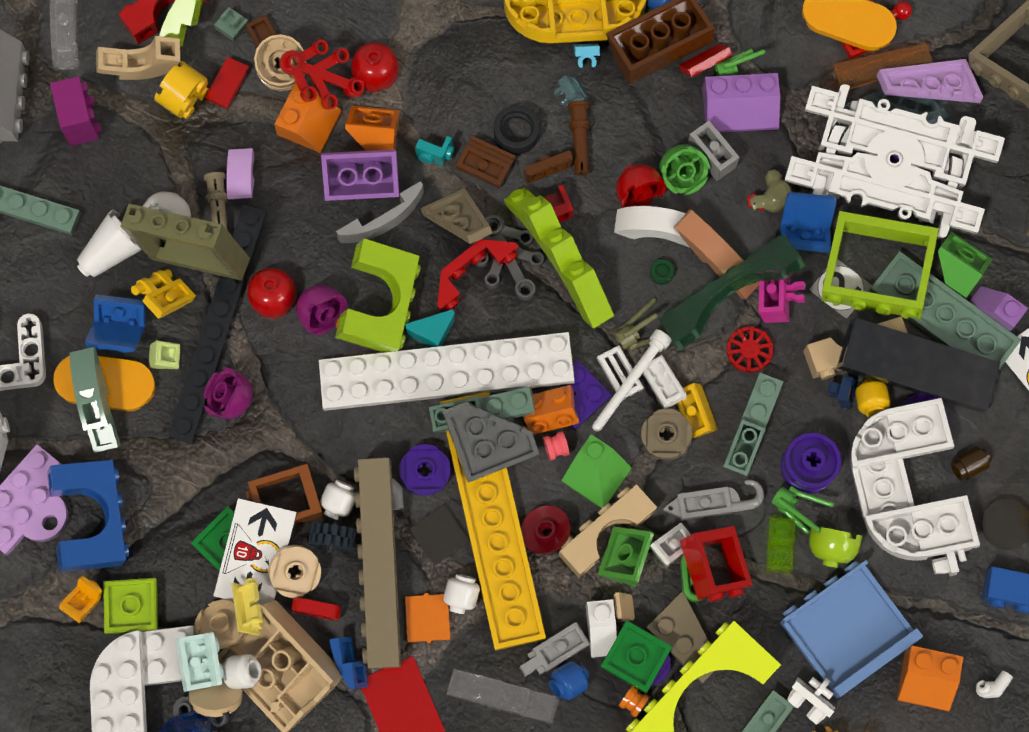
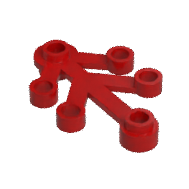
M325 40L314 41L311 47L300 53L294 50L284 52L279 61L280 68L286 74L293 76L303 101H314L318 92L322 107L326 110L335 109L338 105V99L335 95L329 93L324 81L341 87L344 94L350 98L358 97L363 93L364 83L356 77L347 79L326 71V69L337 63L340 64L348 61L349 52L345 48L334 50L332 55L314 65L308 64L305 61L314 55L327 53L328 44ZM318 44L322 46L321 52L318 50ZM339 52L343 54L342 60L339 58ZM291 59L295 62L294 67L291 65ZM303 73L310 75L315 88L308 86ZM354 83L357 85V91L354 89ZM307 90H309L311 93L310 98H308L306 95ZM328 98H330L332 101L331 106H329L327 103Z

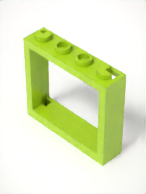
M839 211L822 288L821 301L831 302L833 306H839L840 304L851 306L855 310H874L882 315H889L891 313L901 315L905 319H908V317L921 319L939 228ZM843 232L927 246L917 300L832 286Z

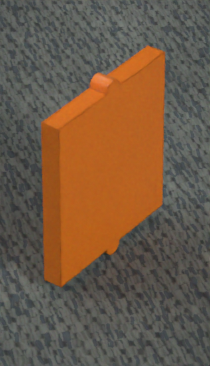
M425 593L424 596L405 597L408 643L427 642L430 644L432 641L450 640L449 607L443 600L444 594L429 595Z

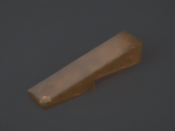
M924 43L833 64V72L839 89L841 85L845 84L850 86V90L879 81L876 75L880 69L933 63L927 44Z

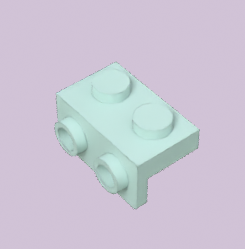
M214 632L175 639L184 692L222 685L224 670L218 660L217 653L220 647Z

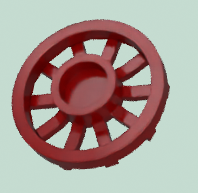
M752 326L739 328L730 336L727 342V358L732 366L739 371L745 373L759 372L772 359L773 343L765 331ZM743 332H749V339H746ZM753 333L760 335L756 340H753ZM738 334L743 341L742 343L734 340ZM762 338H764L767 342V344L759 345L758 343ZM731 343L739 346L740 348L736 350H731ZM769 348V354L761 352L760 349ZM739 353L740 357L735 361L732 354ZM760 355L767 358V360L762 364L757 356ZM743 359L747 360V367H743L739 363ZM755 360L758 367L751 368V361Z

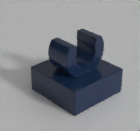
M843 376L841 384L830 382L827 392L830 393V397L837 398L842 408L851 409L857 385L853 377Z

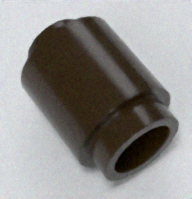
M976 446L955 457L951 463V469L960 481L963 479L969 480L989 469L991 458L985 449H980Z

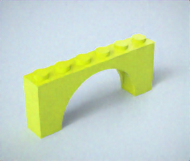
M735 621L730 625L725 622L716 631L719 637L714 643L711 644L707 641L698 651L701 657L695 663L690 660L680 670L683 676L677 682L672 679L663 688L662 692L665 695L658 702L653 699L644 709L647 715L641 721L636 718L626 730L628 732H674V712L681 694L690 683L706 673L717 670H733L745 673L761 684H764L781 664Z

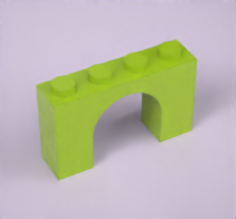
M365 238L356 244L351 268L383 279L392 292V308L389 314L383 317H375L351 309L345 310L340 314L335 338L384 353L396 352L401 349L405 342L404 326L410 319L409 303L412 302L415 296L413 284L420 272V265H418L420 256Z

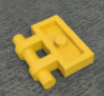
M169 269L164 271L158 270L150 278H142L136 282V285L131 287L134 295L146 294L142 302L158 319L191 303L196 297L180 278L175 281L170 279L172 278V272Z

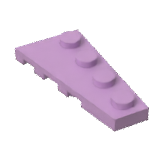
M966 59L880 69L876 75L885 95L980 103L983 99V95Z

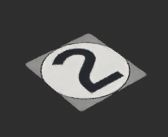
M837 259L832 286L869 292L872 285ZM827 268L809 289L821 300ZM825 302L845 318H848L854 311L851 306L841 304L833 306V303Z

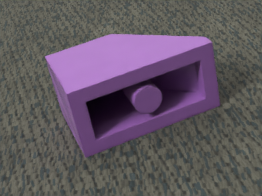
M982 286L969 301L1008 331H1011L1028 310L1026 306L1008 293Z

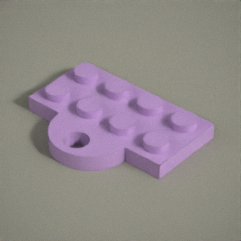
M38 444L0 485V550L7 556L24 537L36 542H46L56 538L62 533L68 521V509L65 502L60 496L50 497L47 471L50 465H61V463ZM50 517L57 518L58 524L56 528L46 530L44 526L45 521Z

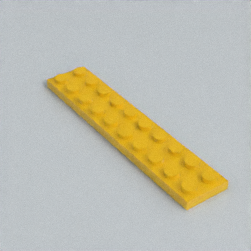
M489 391L450 400L440 401V405L475 396H479L480 398L490 396ZM448 431L446 434L494 649L496 651L545 640L546 636L507 468L468 483Z

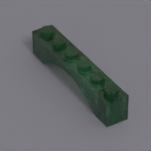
M785 234L781 237H776L759 252L751 253L738 266L729 268L725 275L717 280L710 281L698 293L689 295L682 304L667 310L659 318V321L678 349L681 350L701 337L703 328L711 313L729 295L756 282L785 280L805 267V264Z

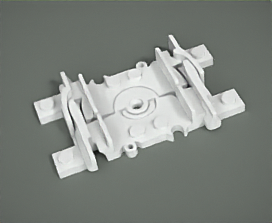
M841 85L838 93L815 86L811 87L805 111L828 117L819 147L821 151L825 149V153L818 152L816 162L792 156L785 177L786 182L814 189L813 194L830 195L836 199L844 197L847 203H850L853 195H859L862 198L861 207L869 204L891 211L900 208L898 217L901 220H907L911 216V212H913L919 222L924 221L933 224L937 212L938 215H941L937 239L946 237L949 227L974 234L979 232L985 209L961 203L963 191L956 189V187L962 189L966 185L973 157L994 163L999 161L1005 140L1004 137L978 130L974 131L976 120L967 116L961 118L959 125L945 122L941 116L937 118L935 124H929L926 120L927 112L919 115L897 108L888 111L890 102L886 99L880 100L877 108L873 102L859 99L858 101H852L850 110L844 109V105L850 88L849 85ZM837 122L850 125V127L844 134L840 145H838V143L846 127L837 126ZM836 150H838L837 154H841V155H845V156L835 155ZM853 150L864 152H857L852 158L850 157ZM949 153L960 155V159L954 156L950 158V172L948 175ZM897 155L899 162L891 163L890 156ZM903 211L907 212L906 216L902 214Z

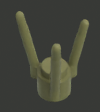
M656 298L650 300L625 324L617 328L618 331L614 333V336L623 350L629 347L630 351H633L638 347L648 345L651 341L649 338L637 342V339L640 338L637 331L658 317L656 313L635 326L632 324L656 303Z

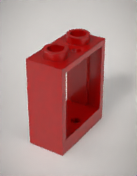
M734 526L694 533L680 540L698 600L708 598L709 602L723 599L726 594L729 595V598L737 597L744 594L743 589L753 585ZM720 544L732 583L715 586L704 546Z

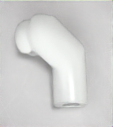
M1002 670L995 681L980 680L976 684V692L983 698H998L1003 694L1013 677Z

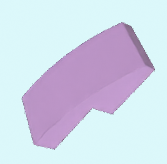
M253 148L228 150V199L252 198L254 187L252 173L254 164Z

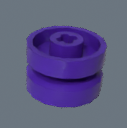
M804 433L795 438L783 453L780 463L781 476L789 487L793 486L799 491L808 494H817L825 490L839 474L842 463L840 451L836 444L827 436L818 433Z

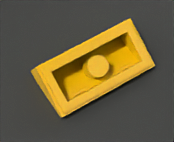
M693 383L684 387L687 398L678 402L677 406L679 412L689 421L693 438L718 430L702 385Z

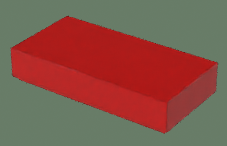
M719 43L680 64L679 67L683 74L694 77L732 55L730 47Z
M227 57L208 90L205 99L228 110L250 70L249 66Z

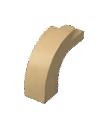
M155 36L150 45L140 49L125 50L98 47L96 50V73L119 75L120 80H141L162 76L180 62L179 38Z

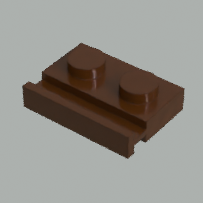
M471 135L470 141L456 164V169L500 189L512 163L515 161V155Z

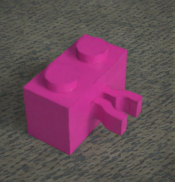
M784 264L760 266L759 314L764 323L789 322L790 301L805 303L804 294H794L797 290H805L806 285L804 281H798L790 285V275Z

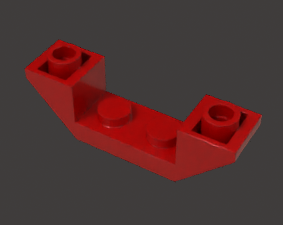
M481 239L441 270L437 303L441 312L449 311L460 303L458 299L461 298V295L450 281L452 279L455 281L460 279L467 272L465 269L472 263L474 265L480 263L486 257L485 252L488 251L499 266L503 263L508 265L517 258L518 255L516 253L519 251V246L515 242Z

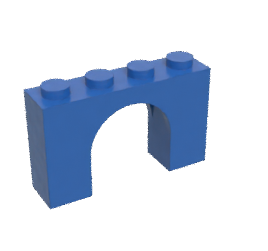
M113 460L50 465L47 471L50 497L76 494L86 495L100 504L105 515L103 531L98 535L88 539L59 542L56 547L59 573L122 566L126 558L129 557L128 543L123 541L126 524L124 517H120L119 508L122 507L121 492H117L116 483L119 482V472L117 467L114 468Z

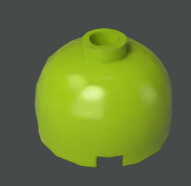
M821 527L820 532H816L812 528L810 529V550L815 557L823 560L822 565L838 568L839 563H849L857 556L862 541L861 535H857L856 539H852V535L849 532Z

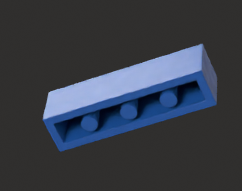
M997 567L989 568L985 574L982 601L989 602L991 607L1005 608V606L1015 607L1014 611L1029 614V574Z

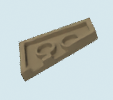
M465 188L420 208L424 217L469 244L492 234L490 225Z
M683 591L646 627L653 636L672 646L670 653L683 666L690 660L695 663L701 657L698 651L708 641ZM714 671L698 677L697 680L702 684Z

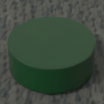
M666 259L654 261L649 271L651 280L658 285L670 283L675 273L673 264Z

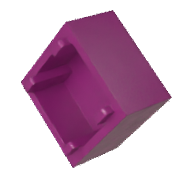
M79 76L50 83L60 128L69 145L74 146L99 139L98 133L101 132V126L99 123H95L94 111L91 106L95 105L93 96H89L87 93V83L82 82Z

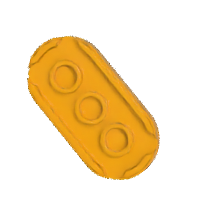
M805 0L802 7L803 19H805L806 25L812 31L867 51H875L884 46L886 47L891 43L896 33L897 24L893 14L886 7L868 0Z
M68 356L58 364L54 372L53 381L55 389L61 397L69 403L77 404L72 382L70 356ZM98 356L109 395L106 397L110 409L128 412L136 411L153 398L155 380L145 365L137 361Z

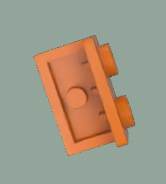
M571 385L532 394L536 413L523 416L527 427L532 431L533 435L578 424L579 417L575 411L574 391Z

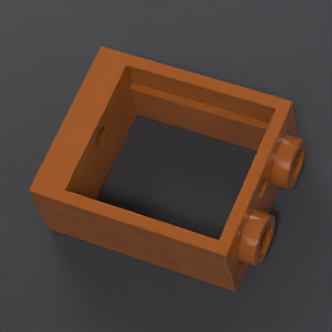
M308 464L248 482L250 490L246 491L248 501L262 504L258 489L300 476L310 509L296 513L293 526L324 517Z

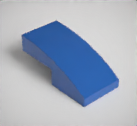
M352 637L330 639L335 663L351 690L368 687L365 664H363V661H355Z

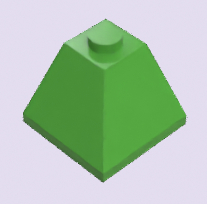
M952 231L938 250L945 284L959 295L967 297L986 271L992 258Z
M591 434L576 455L561 482L602 509L609 503L632 468L613 448Z

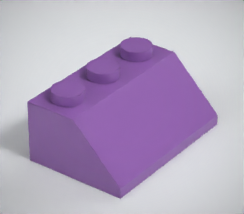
M778 73L705 77L702 87L705 123L710 121L719 133L779 129L780 89Z
M396 149L321 153L325 201L399 197Z

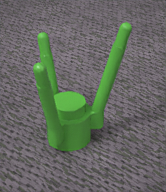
M749 49L727 60H723L715 65L716 75H738V64L763 55L766 51L763 49L753 53V50Z
M793 486L789 490L781 487L773 498L772 504L777 506L779 511L784 513L806 534H809L810 531L801 521L816 532H819L820 528L795 509L799 502L795 497L799 496L829 507H833V502L799 491Z

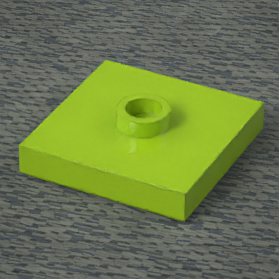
M156 578L103 581L105 634L130 633L138 630L141 632L158 630Z

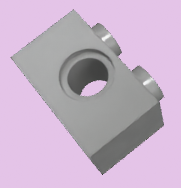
M707 121L689 135L687 144L695 146L707 157L710 164V170L708 169V171L716 181L736 168L740 157L710 121Z

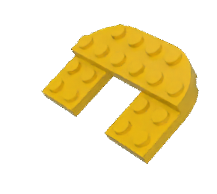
M504 0V10L508 21L515 30L523 36L540 43L608 40L607 32L644 15L647 0Z

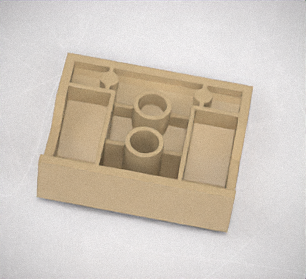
M274 600L261 605L264 624L260 630V635L244 633L235 644L224 648L218 654V660L222 666L225 660L232 655L251 654L258 660L262 669L258 683L252 688L242 690L281 732H289L343 678L336 663L291 615Z

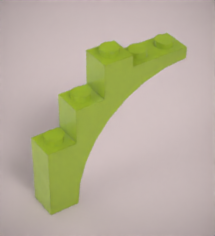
M526 188L513 191L509 197L504 199L507 208L524 224L545 252L568 289L582 319L594 329L612 318L614 314L594 269L582 260L572 235L561 227L551 203L541 195L538 197L534 196Z

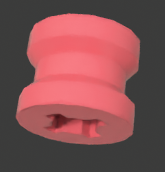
M563 431L557 432L556 436L543 437L544 447L550 461L555 460L560 455L564 457L570 455Z

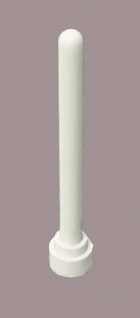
M658 329L653 332L650 337L649 348L593 423L592 428L594 431L598 432L604 427L655 355L663 349H667L672 342L667 334Z

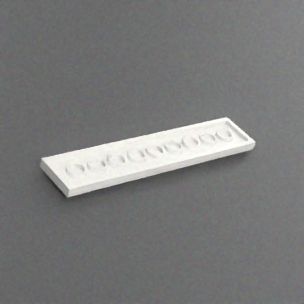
M569 332L319 360L322 406L324 411L472 395L487 391L490 393L525 387L535 388L574 383Z

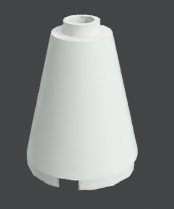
M111 210L106 215L77 258L79 262L77 268L86 277L89 275L96 277L142 250L120 227L122 223L118 219L120 214L115 210Z

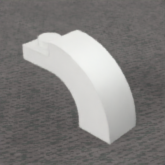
M632 206L617 209L614 233L634 240L642 237L663 238L689 247L673 228L686 213L652 206Z

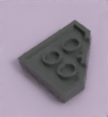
M467 402L442 411L468 483L539 455L532 431L529 428Z

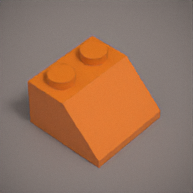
M295 82L274 125L278 136L322 153L342 111L338 107L331 110L324 109L318 92L314 101H303L300 97V90ZM307 90L306 92L308 98L311 97V93L309 90ZM327 100L328 105L331 106L332 103Z
M916 646L908 647L904 653L897 701L950 711L960 683L963 657Z

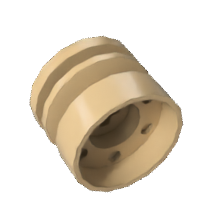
M282 34L270 36L263 40L256 49L254 61L257 75L261 82L271 90L279 92L292 90L295 84L292 75L286 74L281 68L276 69V62L280 61L284 52L294 50L300 53L303 51L300 43L290 36ZM291 59V65L294 67L295 62Z

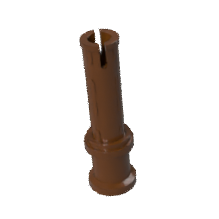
M578 100L568 103V109L571 111L569 129L573 132L574 175L580 176L582 166V174L586 176L590 174L587 131L590 128V122L587 119L589 102Z

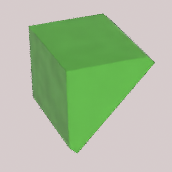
M613 527L598 575L636 588L654 533Z

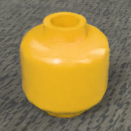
M866 379L855 390L858 410L867 417L871 418L890 407L888 388L883 382Z

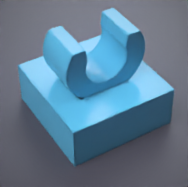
M598 43L574 44V55L576 57L579 56L577 60L578 66L580 68L583 67L582 62L585 58L591 59L592 67L596 66V58L594 56H600V46Z

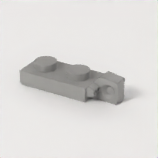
M575 622L533 648L532 652L527 654L530 660L521 665L520 670L525 677L536 670L541 675L588 647L590 642L578 623Z

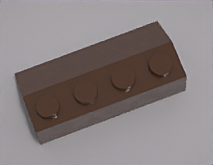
M672 0L607 32L606 36L617 66L627 82L631 84L713 43L715 28L696 0Z

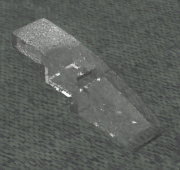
M456 669L453 670L447 695L550 724L553 723L559 698L556 696Z

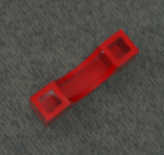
M138 0L134 4L126 5L118 14L124 27L135 42L140 45L158 33L157 19L160 12L167 5L175 2V0Z

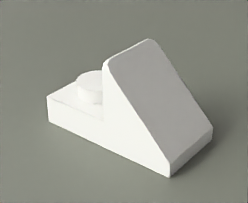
M680 523L650 545V549L667 568L683 554L680 540L691 534Z

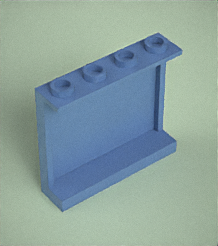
M867 560L861 564L855 561L844 569L847 573L840 579L835 575L824 583L825 590L819 594L814 590L803 598L806 602L799 608L793 605L782 613L785 618L780 624L823 681L825 678L830 680L827 688L834 693L835 699L847 693L923 637L917 628L915 630L912 629L866 567L868 564Z

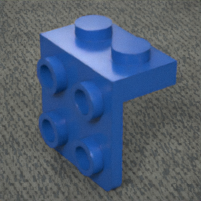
M788 193L779 227L780 248L829 253L831 247L830 227L836 207V198L826 195Z
M96 295L94 298V322L85 339V345L87 347L95 346L97 350L109 349L123 353L136 351L146 327V305L142 302L143 300Z

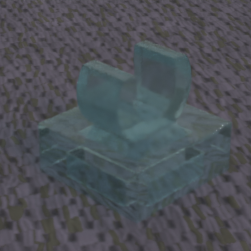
M566 75L558 81L561 87L554 91V94L557 96L565 93V99L560 102L563 106H568V103L572 101H583L587 98L576 79Z

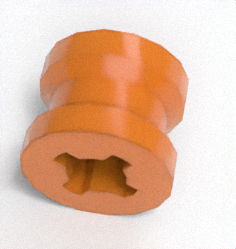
M632 686L618 706L622 709H628L631 712V716L636 718L650 696L640 693L637 688Z

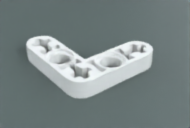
M25 314L18 320L20 363L0 365V391L36 387L45 380L43 326L38 317L33 314ZM28 321H32L36 325L31 329L34 338H29V331L24 327L29 324ZM30 344L38 345V352L34 356H27L25 354V349ZM29 362L34 363V369L39 373L35 375L33 380L27 376V374L32 372ZM6 371L14 372V379L10 383H3L1 380L3 373Z

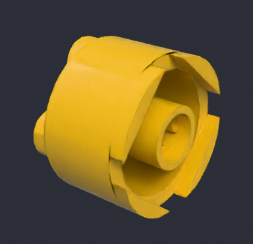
M180 61L181 67L175 65L167 73L160 84L163 90L160 95L156 92L154 100L177 117H184L187 120L195 110L193 107L198 99L202 101L209 90L206 87L208 79L185 62Z

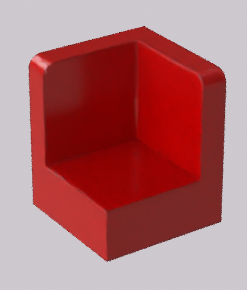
M563 185L558 186L557 193L543 197L551 203L559 223L573 218V207Z

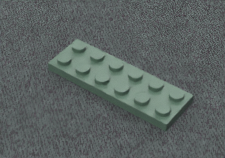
M899 251L869 291L871 293L916 301L923 268ZM932 274L929 276L921 319L908 317L909 321L939 343L1000 362L999 369L1021 341V339Z

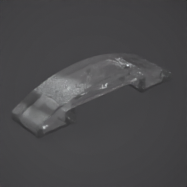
M50 0V35L54 70L79 69V53L76 43V3H78V0Z

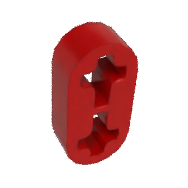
M293 598L291 611L294 613L339 621L342 607L303 598Z

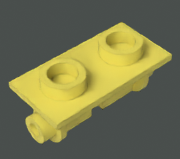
M254 578L246 579L244 585L232 583L238 632L259 636L264 620L262 619L260 604L255 603L259 600L258 583L255 582Z

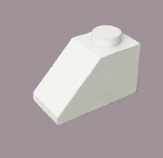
M613 599L591 601L586 604L591 658L606 657L617 638Z

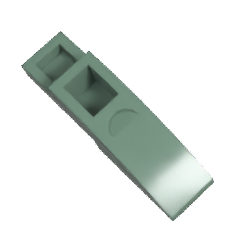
M95 346L70 352V367L77 408L83 430L88 431L94 453L119 447L121 444L106 397L109 395Z
M759 373L723 467L745 476L748 475L783 381Z
M530 387L482 398L475 396L429 407L434 433L449 431L442 411L465 402L510 421H514L513 418L536 413Z

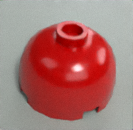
M372 42L359 47L354 53L351 61V71L353 77L364 83V90L378 92V90L390 88L397 81L399 64L394 51L390 47L379 42Z
M631 164L627 166L616 182L617 198L623 208L625 206H649L653 203L652 198L656 195L660 198L666 191V183L660 173L652 166L645 164Z
M266 268L258 271L252 276L248 284L247 297L250 306L264 318L276 319L283 317L289 313V310L297 302L298 292L294 280L287 272L279 268Z

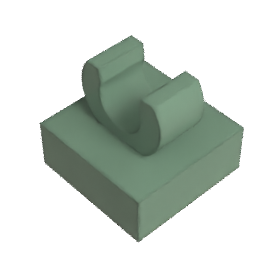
M228 7L214 26L216 30L235 42L244 31L245 24L249 22L246 18Z

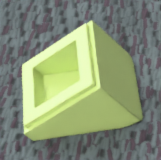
M158 340L150 344L149 368L179 369L180 344Z

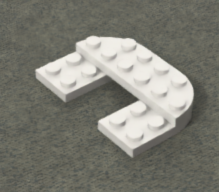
M942 398L881 411L864 423L853 442L851 470L868 533L883 550L893 556L906 560H927L928 557L980 546L967 495L914 506L903 459L954 448Z
M195 626L146 632L133 631L118 637L102 651L93 667L90 680L92 732H147L145 686L182 681L175 639L196 635Z

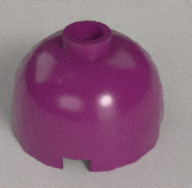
M322 284L312 286L302 293L297 302L296 312L298 320L308 332H312L314 335L325 334L336 327V322L334 321L339 318L341 313L347 310V300L332 286Z
M224 367L222 368L224 371L221 373L215 372L206 385L203 398L207 399V406L204 405V408L209 415L230 420L240 417L247 411L252 402L253 390L251 383L245 375L234 369Z

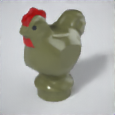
M772 169L765 176L767 189L764 195L752 193L747 198V206L751 207L753 211L758 209L760 211L765 210L770 213H778L784 209L787 194L792 192L790 185L782 179V174L778 170Z

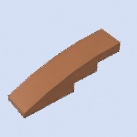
M688 210L673 227L702 262L708 263L721 280L727 281L741 299H747L759 286V278L752 269L694 211Z

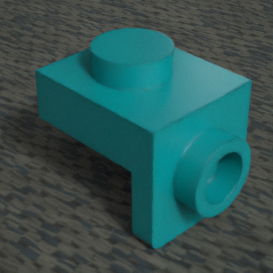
M449 136L446 137L442 148L421 139L418 140L415 147L416 156L420 161L426 164L435 163L442 167L446 159H451L455 149L452 146V137Z

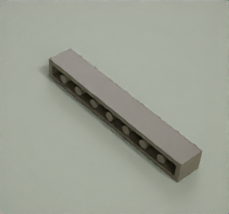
M390 458L359 459L358 467H354L355 482H359L360 492H355L356 508H360L361 518L356 519L357 533H362V543L358 544V559H363V569L359 570V584L364 585V595L360 596V609L365 611L366 622H361L362 638L366 637L367 648L362 649L363 664H368V669L401 668Z

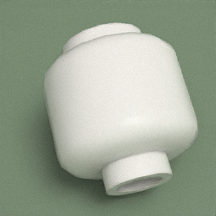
M336 480L335 483H328L320 499V506L325 509L324 514L338 520L339 516H349L355 504L354 487L340 480Z
M456 574L455 577L448 579L443 600L447 605H450V611L464 614L465 610H472L476 607L480 587L475 583V578Z
M232 655L223 663V680L229 688H252L258 683L262 669L260 663L253 655Z

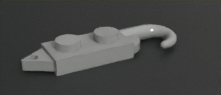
M745 480L744 483L746 485H751L756 489V496L753 499L740 501L737 492L730 487L677 494V498L668 504L663 511L680 517L681 521L752 510L763 502L764 490L757 481Z

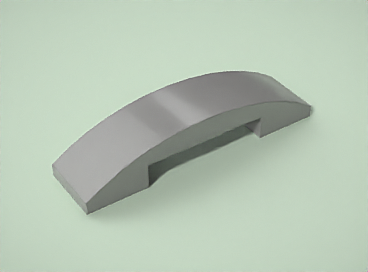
M420 181L400 193V205L363 227L359 220L356 219L337 230L339 242L355 243L360 242L364 238L372 239L397 226L411 214L424 194L422 182Z

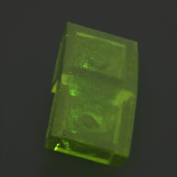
M769 517L766 572L792 574L795 519Z

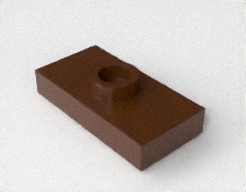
M570 150L553 157L551 155L544 156L537 163L524 167L526 183L529 184L571 168L573 157Z

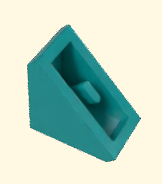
M452 309L405 324L407 336L429 347H440L455 322V314Z

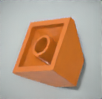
M351 106L345 129L365 151L394 150L396 147L400 110Z

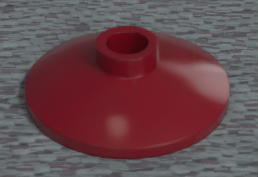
M551 505L540 506L532 510L525 517L521 526L524 545L530 551L537 554H550L559 550L568 540L571 531L570 520L562 509ZM548 530H552L551 534L545 536Z

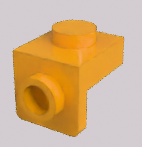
M81 576L74 590L60 603L59 609L80 624L100 603L102 589L95 581Z

